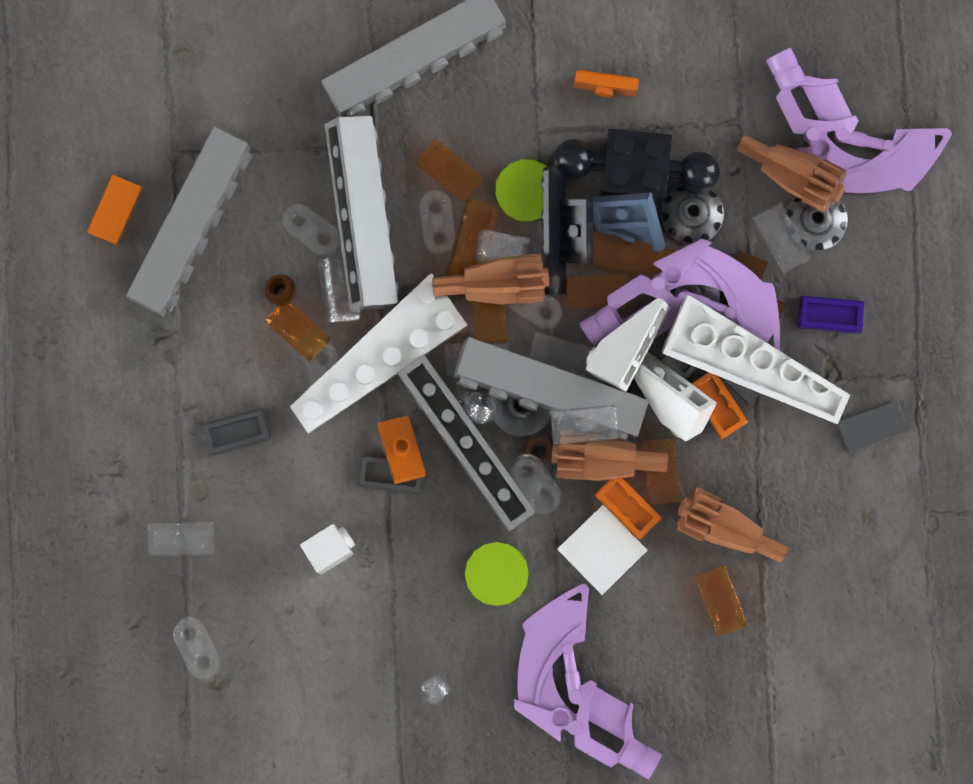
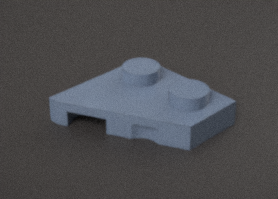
M652 193L592 196L593 220L597 231L608 235H617L622 240L633 244L636 240L653 245V251H663L666 244Z

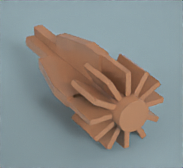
M747 135L743 136L740 140L737 151L761 163L762 172L787 192L800 199L802 198V202L824 213L828 211L830 205H833L834 202L837 203L842 197L845 190L843 180L847 176V170L826 159L821 160L812 154L778 144L770 148Z
M540 254L496 258L464 268V275L432 277L433 295L435 297L465 294L468 301L493 304L544 302V289L549 287L548 268H542L543 264Z
M560 430L559 444H553L551 463H557V478L601 481L634 477L635 470L667 473L668 454L636 451L637 444L603 434Z
M696 487L694 493L691 492L689 498L686 497L681 502L678 509V515L681 518L676 524L678 525V531L698 541L705 539L713 544L753 554L756 551L777 562L784 560L788 547L762 535L763 529L737 509L720 503L722 498Z

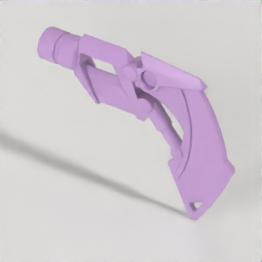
M791 48L766 60L781 90L776 99L793 133L804 135V140L809 145V147L798 148V150L812 154L821 160L826 159L847 170V176L843 180L845 193H877L898 188L904 191H911L935 163L952 136V132L948 128L896 129L892 140H883L854 131L859 121L856 115L852 116L836 84L839 82L837 78L820 79L805 76ZM797 87L804 89L819 120L803 117L791 93L792 89ZM832 132L833 139L837 143H846L859 147L866 146L882 150V152L872 160L852 156L838 148L829 139L827 133ZM935 135L942 136V140L935 148Z
M700 239L652 263L660 268L662 272L653 275L652 278L642 274L607 296V306L579 324L595 347L603 338L643 308L626 319L621 317L616 309L639 294L645 293L655 298L663 299L671 307L655 336L656 338L672 327L685 294H688L721 315L730 318L731 321L766 343L773 335L774 348L780 351V321L775 287L771 282H763L750 269L733 257L710 247L709 245L712 242ZM693 284L710 286L724 292L728 305L712 301L708 297L689 292L686 289L679 290L676 295L670 290Z
M581 584L552 600L523 623V629L526 634L519 658L518 700L514 699L515 710L559 742L561 740V730L564 729L571 735H575V747L610 768L620 763L649 780L662 754L634 738L632 730L634 704L630 703V705H627L596 687L597 683L592 680L581 685L573 651L574 644L585 641L589 588L586 584ZM577 593L582 594L581 601L568 600ZM562 654L566 670L565 679L569 701L579 706L576 714L562 701L554 683L552 665ZM589 721L624 741V745L619 753L590 738Z

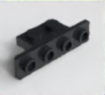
M545 167L541 180L543 189L542 221L544 223L542 252L544 254V268H548L549 287H545L544 294L552 296L566 294V263H593V199H566V177L561 167Z

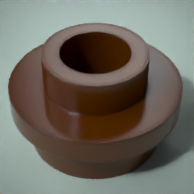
M274 275L266 283L265 296L273 305H286L296 295V284L287 275ZM280 288H286L281 295H277Z
M543 435L530 437L523 446L524 459L534 467L546 466L552 460L553 443ZM540 445L544 448L545 453L542 457L533 455L532 450L535 446Z

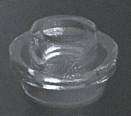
M436 675L428 678L421 685L423 689L420 693L421 699L423 701L427 700L431 705L439 702L450 691V687L447 685L448 679L445 676L437 677Z

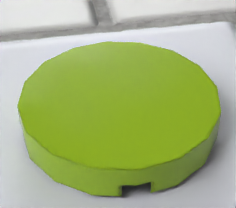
M521 159L510 163L501 171L496 181L495 196L499 208L507 217L517 222L525 223L542 219L543 189L541 180L543 169L547 167L546 165L536 160Z
M500 542L484 544L475 550L467 561L465 570L467 587L472 595L484 604L493 606L510 604L520 597L527 586L529 576L527 562L520 551L509 544Z

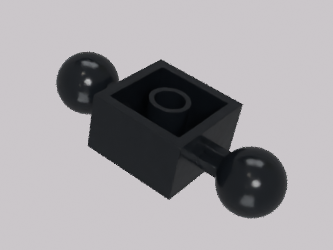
M608 129L605 153L592 152L590 147L583 141L569 139L562 142L556 148L553 155L554 167H561L566 179L577 180L586 176L590 171L603 172L601 196L652 193L654 203L661 204L664 203L667 196L668 178L680 179L683 185L691 191L705 192L715 186L720 175L718 162L713 156L705 152L691 153L683 161L670 160L672 135Z

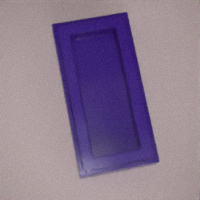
M801 296L798 328L861 334L865 301Z

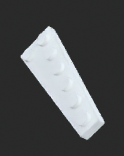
M432 273L290 406L308 434L397 375V372L423 354H428L467 327L466 322L447 295L434 297L432 277L434 276Z
M685 294L661 351L667 356L838 424L850 397V394L688 294Z

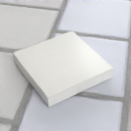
M604 505L591 515L557 549L601 595L648 551Z

